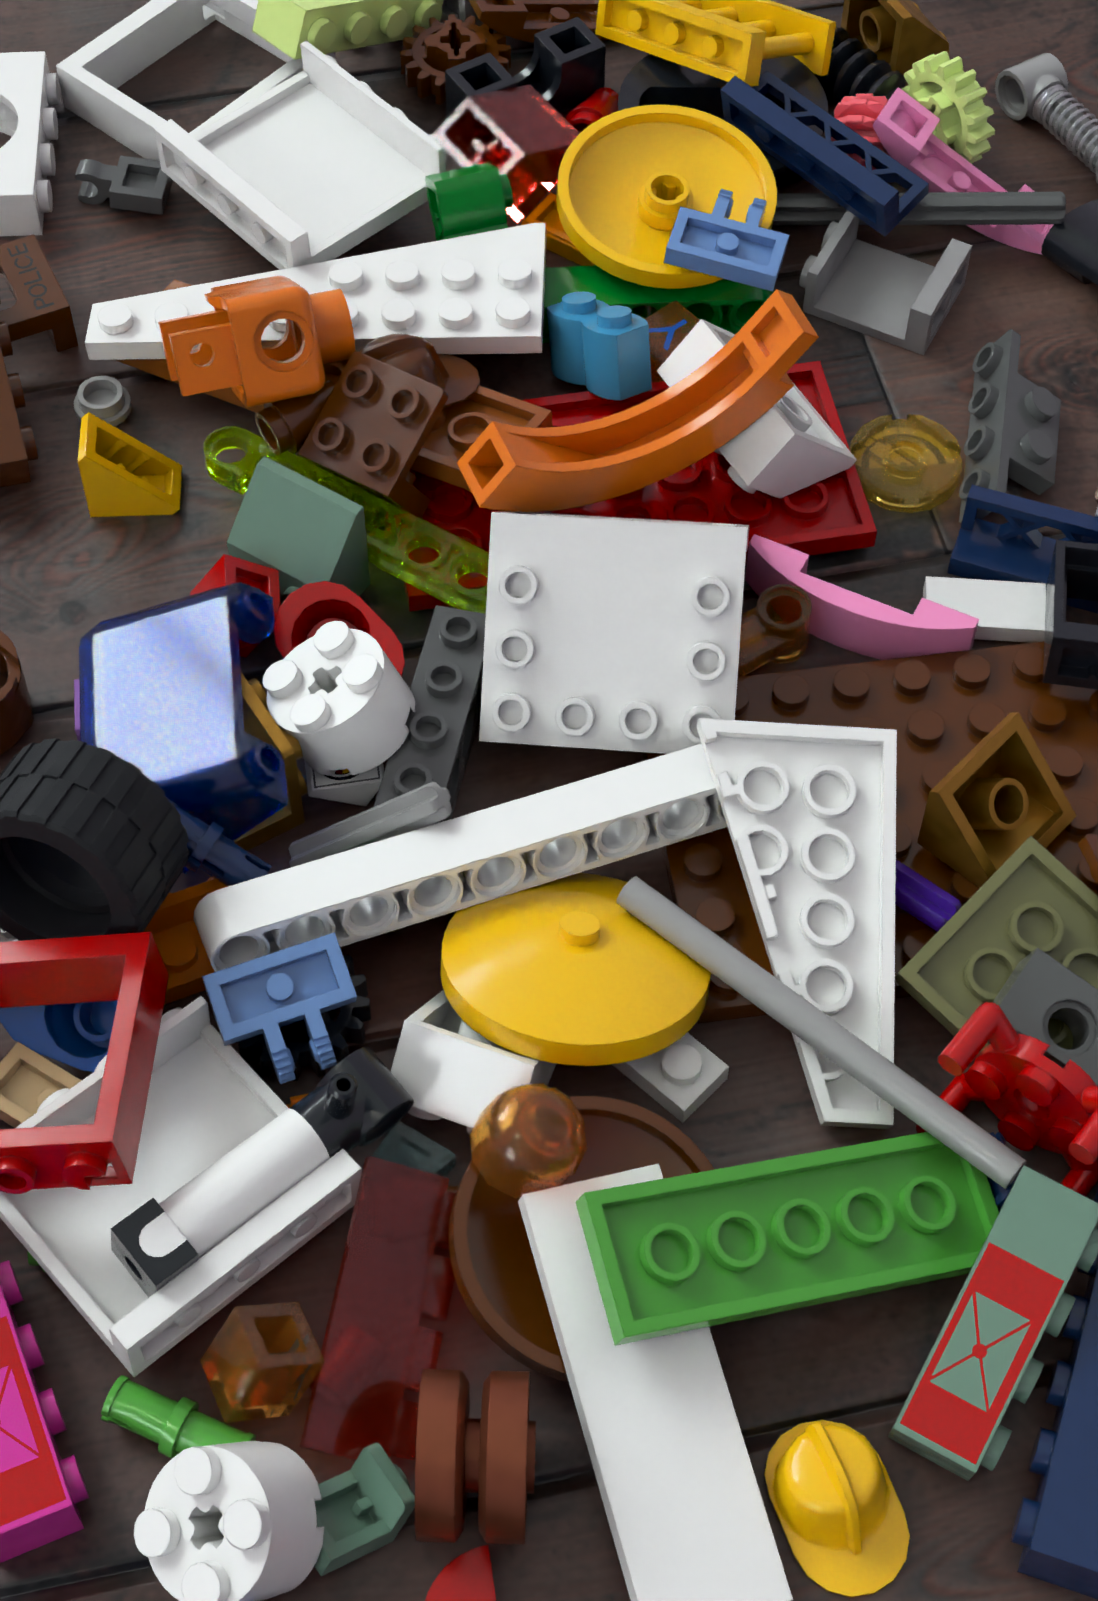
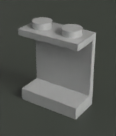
M846 210L839 223L832 221L829 224L818 256L810 255L804 264L799 280V286L805 288L803 312L924 355L964 287L972 245L952 238L934 267L856 239L859 218Z

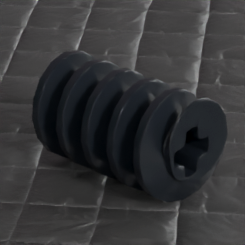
M842 27L835 29L828 75L820 76L814 74L825 91L827 101L834 104L835 107L844 96H856L857 93H873L874 96H886L887 100H889L898 87L901 89L906 85V80L902 73L898 70L892 71L889 63L885 60H878L876 53L871 49H864L863 43L856 38H850V33Z

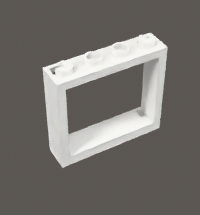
M151 0L57 64L56 70L65 108L143 158L160 161L154 128L163 124L166 120L117 90L118 87L215 20L286 62L282 67L191 131L189 134L192 136L303 71L302 59L294 60L252 31L258 0ZM335 52L325 54L332 56L336 60Z

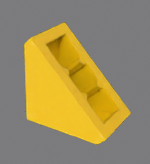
M90 412L81 418L78 466L90 517L173 515L180 510L181 464Z

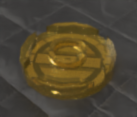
M893 414L879 416L861 426L851 440L850 452L857 459L854 464L867 501L886 510L914 513L931 510L951 497L959 485L963 461L960 457L961 448L957 439L943 425L924 416L908 414L907 420H892Z

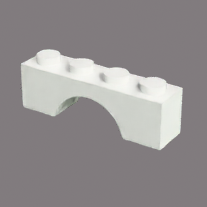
M45 51L0 53V132L11 136V139L0 148V237L42 235L44 213H49L53 210L52 188L50 180H47V176H55L56 171L54 147L50 140L58 139V119L56 109L52 108V106L61 104V89L57 73L49 72Z

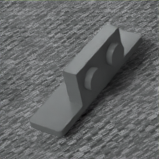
M1012 329L1008 330L994 343L989 342L985 344L973 362L975 374L973 393L968 405L970 421L968 438L964 445V454L966 455L963 482L959 490L961 498L960 523H962L967 497L972 484L1006 493L1007 480L1010 478L1040 495L1055 483L1061 399L1054 396L1046 388L1038 386L1018 374L1021 335ZM978 508L976 518L983 519L991 511Z

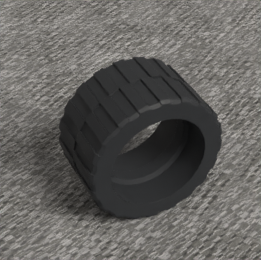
M57 738L44 739L41 743H31L23 747L19 754H15L0 774V929L4 932L7 931L17 938V941L144 932L183 872L189 856L187 848L189 839L186 828L182 826L180 821L181 816L174 804L170 803L164 795L165 792L154 780L151 781L141 772V769L131 762H126L117 757L115 753L102 747L97 748L87 745V742L71 739L69 741H61Z

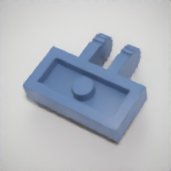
M720 190L712 214L680 206L666 247L664 263L773 292L786 252L789 234L761 227L767 200L754 198L753 203L748 208L746 223L728 219L734 203L732 191Z
M335 932L202 976L224 1046L263 1033L280 1084L294 1080V1070L296 1068L290 1049L286 1047L280 1027L304 1019L310 1038L309 1046L315 1062L319 1063L321 1070L337 1064L321 1013L356 1002L357 994Z

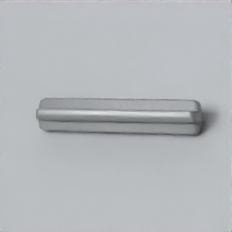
M430 782L296 840L288 848L291 856L289 861L290 867L427 827L444 820L452 812L449 802L451 794L447 788H441L437 782Z

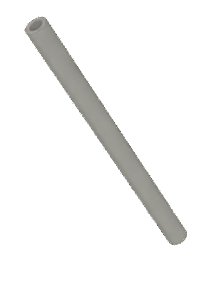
M635 876L622 888L616 901L618 905L1005 1190L1016 1179L1023 1165L1027 1162L1024 1158L643 880Z

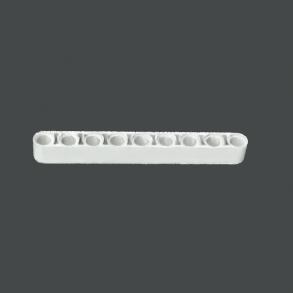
M698 744L218 889L207 894L199 901L194 910V922L211 966L217 972L334 932L339 946H346L728 826L703 746Z

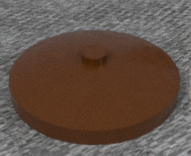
M571 1096L539 1103L523 1110L497 1128L480 1146L471 1159L453 1200L449 1220V1252L453 1274L468 1310L488 1337L505 1353L540 1374L569 1382L518 1201L522 1194L658 1163L663 1179L715 1170L704 1153L679 1128L654 1112L627 1101L600 1096Z

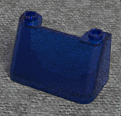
M241 582L233 583L103 620L89 630L80 639L79 644L80 741L87 742V745L97 748L102 747L115 753L117 757L126 762H131L141 769V772L151 781L154 780L165 792L164 795L169 800L209 826L213 821L225 828L222 834L232 841L288 805L285 763L281 754L271 744L263 742L244 731L239 639L255 644L262 642L274 631L275 623L273 597L250 585ZM184 866L182 873L185 874L189 869Z

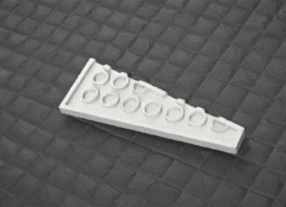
M531 223L92 304L85 339L89 360L166 359L158 325L159 321L214 311V306L205 300L204 295L210 293L213 287L273 276H285L303 287L309 294L341 289L351 317L356 351L362 350L369 342L382 336L408 334L422 337L432 343L437 354L542 353L547 243L546 223ZM285 319L272 321L264 329L261 336L262 347L274 346L283 339L286 332ZM199 344L195 345L191 351L195 350Z

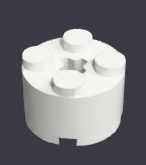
M332 621L321 626L313 637L295 647L283 660L273 663L263 675L262 683L267 690V707L270 715L281 729L299 741L303 753L302 758L313 770L322 775L333 776L329 770L348 769L351 775L372 770L389 759L401 747L410 731L405 723L410 709L415 713V699L412 691L379 643L366 632L350 629L343 621Z
M244 1441L187 1448L172 1458L162 1468L153 1482L146 1501L145 1511L137 1517L134 1525L136 1546L144 1556L148 1557L150 1565L162 1586L178 1601H261L292 1591L299 1586L312 1571L320 1555L323 1545L324 1526L317 1527L314 1501L322 1500L318 1482L305 1461L293 1450L280 1443Z

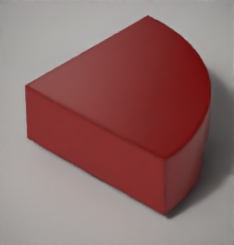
M484 1545L468 1550L447 1564L432 1583L425 1601H496L489 1546Z

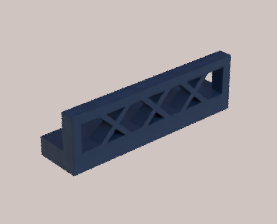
M767 70L760 76L759 86L751 87L737 76H734L720 90L724 121L741 130L757 146L884 237L929 193V183ZM769 92L785 104V110L766 98L765 95ZM815 125L825 132V139L807 126ZM855 153L864 159L865 167L847 154ZM896 182L908 191L899 199V191L888 183Z
M972 484L947 573L967 579L1046 583L1047 585L1057 539L1043 536L1038 528L1048 526L1061 530L1066 537L1059 540L1098 544V517ZM978 508L1002 514L1008 522L1000 525L977 519ZM1067 598L1066 605L1098 613V601Z

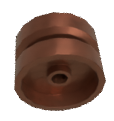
M453 1369L422 1370L415 1464L416 1542L455 1543L465 1528L467 1493H479L478 1524L479 1532L487 1544H525L527 1493L534 1494L536 1421H529L530 1371H491L483 1383L481 1418H469V1381L464 1372Z

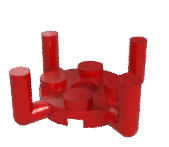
M993 1002L981 1004L938 1056L940 1066L955 1076L939 1097L961 1113L971 1101L985 1102L988 1108L1000 1119L997 1125L998 1131L1001 1132L1005 1140L1011 1145L1023 1151H1031L1037 1145L1048 1151L1062 1154L1071 1169L1060 1184L1086 1197L1098 1181V1086L1071 1059L1062 1068L1043 1054L1050 1045L1037 1038L1017 1033L999 1005ZM989 1041L990 1044H989L987 1047H985V1048L982 1050V1052L978 1055V1053L981 1051V1049H982V1048L985 1046V1044ZM978 1055V1057L975 1059L974 1063L968 1069V1071L966 1073H963L966 1070V1068L970 1065V1063L974 1060V1058ZM916 1125L917 1133L927 1132L919 1125Z

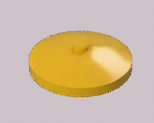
M644 105L623 109L602 117L589 125L572 141L560 164L556 202L560 222L570 241L580 253L597 267L613 276L638 285L664 289H683L711 284L723 278L664 263L666 247L680 206L712 214L720 190L732 191L734 203L728 219L746 223L748 208L753 203L754 198L767 200L761 227L771 230L777 205V187L771 166L762 151L747 135L732 124L719 117L693 108L675 105Z
M577 873L458 910L449 921L444 932L440 976L443 990L452 1008L467 1025L487 1040L516 1054L540 1061L575 1066H599L640 1059L657 1053L681 1039L699 1020L705 1008L711 972L617 904V897L626 885V881L596 874Z

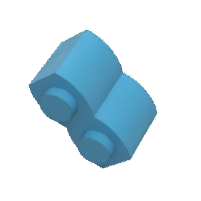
M590 292L566 294L562 297V302L547 307L551 371L554 376L568 383L585 385L591 393L602 398L617 401L652 389L649 324L644 318L631 313L629 307L620 305L610 306L603 301L597 300L596 295Z

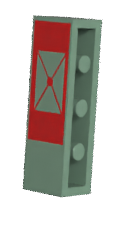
M1023 1165L888 1438L966 1481H969L976 1474L980 1465L993 1471L1012 1433V1430L1000 1424L1010 1401L1014 1398L1025 1404L1043 1369L1044 1363L1032 1357L1044 1332L1057 1338L1076 1300L1075 1297L1064 1292L1075 1267L1088 1273L1098 1255V1228L1095 1227L1098 1221L1097 1202Z

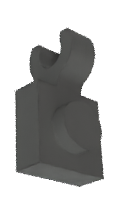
M120 155L117 166L102 164L92 159L80 160L75 174L76 180L83 181L78 194V200L83 203L100 204L109 197L110 208L160 215L164 213L173 180L161 171L160 161Z

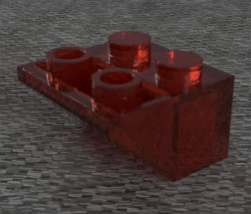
M531 85L468 96L432 135L441 142L445 151L462 168L489 162L498 168L500 175H507L512 189L513 205L506 208V213L518 224L558 183V172L563 156L572 141L580 133Z

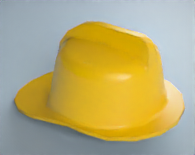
M827 1420L805 1422L783 1433L768 1453L764 1477L769 1498L794 1557L806 1576L828 1592L847 1597L876 1593L894 1581L907 1559L910 1539L904 1510L879 1454L864 1435L842 1423Z

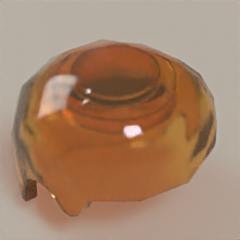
M528 1083L513 1086L497 1095L479 1114L469 1135L472 1161L486 1182L514 1198H520L525 1193L561 1186L568 1180L569 1176L575 1175L588 1149L585 1122L570 1097L556 1087H548L544 1083Z

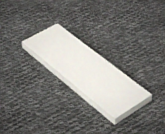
M659 1163L522 1194L518 1201L630 1600L792 1601L793 1597L710 1328L705 1327L617 1346L614 1345L575 1202L585 1192L663 1179Z

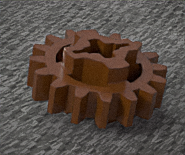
M449 14L448 20H445L444 23H440L434 17L429 18V28L426 29L415 25L413 27V37H404L402 40L403 51H400L401 74L405 75L406 86L408 88L417 87L418 97L421 99L430 94L436 95V104L442 105L446 101L445 70L489 52L508 73L511 68V46L506 45V35L499 32L494 33V29L486 24L476 25L475 16L470 15L465 22L457 19L455 14Z

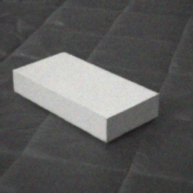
M926 576L923 598L978 618L979 623L975 639L1029 643L1044 641L1046 583Z

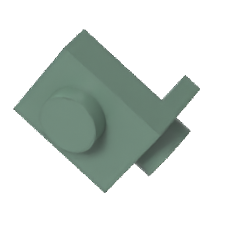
M377 1442L363 1448L351 1470L318 1484L322 1500L314 1501L317 1527L324 1526L321 1552L314 1566L320 1576L393 1542L415 1508V1495L411 1491L405 1473L400 1467L392 1463L382 1446Z

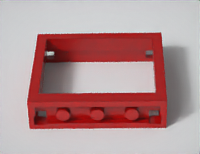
M151 932L0 942V1008L118 1000L94 1124L0 1129V1191L10 1194H22L31 1189L74 1187L90 1190L91 1186L132 1184L169 978Z

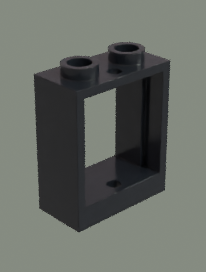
M1056 540L1046 585L1043 683L1098 689V625L1066 622L1067 598L1098 601V544Z

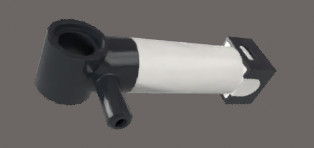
M362 1047L336 1064L321 1079L315 1090L158 1204L152 1198L111 1228V1250L149 1298L341 1149L348 1153L357 1145L360 1147L366 1146L383 1136L408 1113L414 1104V1100L371 1048Z

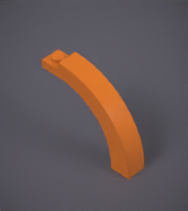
M776 289L720 351L689 376L664 392L619 413L581 424L532 428L492 421L458 460L457 465L479 507L499 511L540 512L562 510L613 499L639 490L696 463L725 445L758 420L794 386L786 372L819 336L794 297L789 293Z

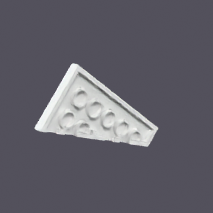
M699 718L696 727L774 977L894 1064L897 730ZM792 1033L820 1126L889 1129L893 1126V1106Z

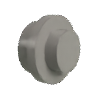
M94 376L85 380L79 386L74 399L75 414L80 422L81 418L90 412L107 423L117 426L129 416L132 408L128 391L118 380L110 376Z

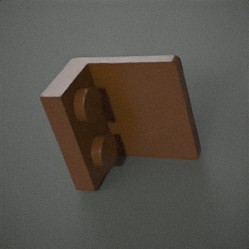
M355 351L350 356L298 455L330 478L421 520L431 499L413 486L417 476L410 472V469L446 404L449 395L439 386L359 351Z

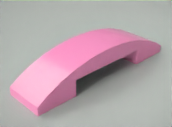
M899 87L894 91L872 126L889 156L929 183V192H1008L932 134L940 118ZM1026 184L1018 190V192H1035ZM1054 224L967 226L1008 246L1042 255V244Z
M756 534L753 535L749 542L745 581L777 613L799 628L824 641L880 660L972 650L979 623L978 618L925 598H921L914 614H910L807 575L809 554Z

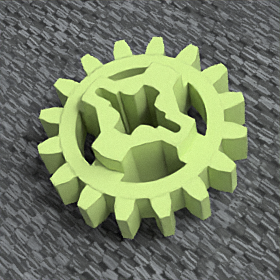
M947 51L937 55L933 53L913 63V69L904 73V78L908 85L901 89L940 118L932 134L971 164L980 160L982 154L991 149L987 138L995 135V129L987 123L988 117L993 115L994 111L983 103L982 98L986 96L987 90L985 87H980L975 80V70L971 69L964 72L962 58L957 56L950 60Z

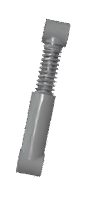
M1042 53L999 73L995 81V92L1004 113L1013 120L1029 117L1031 120L1043 124L1045 129H1048L1057 140H1060L1062 145H1065L1068 150L1072 151L1074 156H1077L1086 167H1089L1096 174V182L1098 184V125H1095V122L1098 124V119H1096L1094 114L1090 113L1088 108H1084L1082 103H1078L1077 98L1072 97V94L1068 92L1067 74L1058 58L1051 53Z

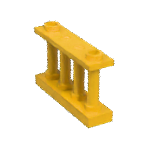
M599 0L595 34L727 82L734 76H737L753 87L759 86L762 60L794 56L814 74L820 76L828 75L836 22L771 0Z

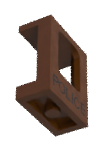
M35 235L0 244V273L4 275L16 300L14 306L0 311V322L6 321L11 342L47 331L57 352L78 346L70 305Z

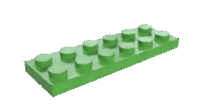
M928 1132L585 1192L575 1202L615 1346L969 1274L999 1214L987 1176Z

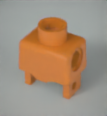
M273 276L213 287L210 293L204 295L205 300L214 306V311L158 322L169 377L171 381L178 380L183 397L231 387L232 392L246 408L319 392L325 384L323 365L349 360L352 353L356 351L351 317L342 290L335 289L309 294L303 287L285 276ZM285 319L286 332L283 339L274 346L262 347L261 336L264 329L272 321ZM199 344L195 350L191 351L195 345Z

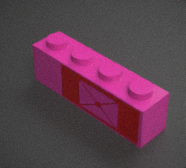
M10 1260L0 1263V1563L84 1529L76 1503L89 1498L75 1455L61 1459L54 1435L66 1431L67 1428L53 1389L49 1388L39 1392L32 1369L45 1365L31 1323L20 1327L17 1326L11 1305L24 1301Z

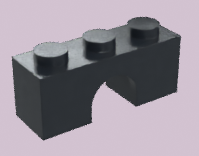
M579 17L534 34L532 58L528 65L513 77L490 52L445 70L446 119L474 150L573 109L591 96L597 89L605 87L606 45Z

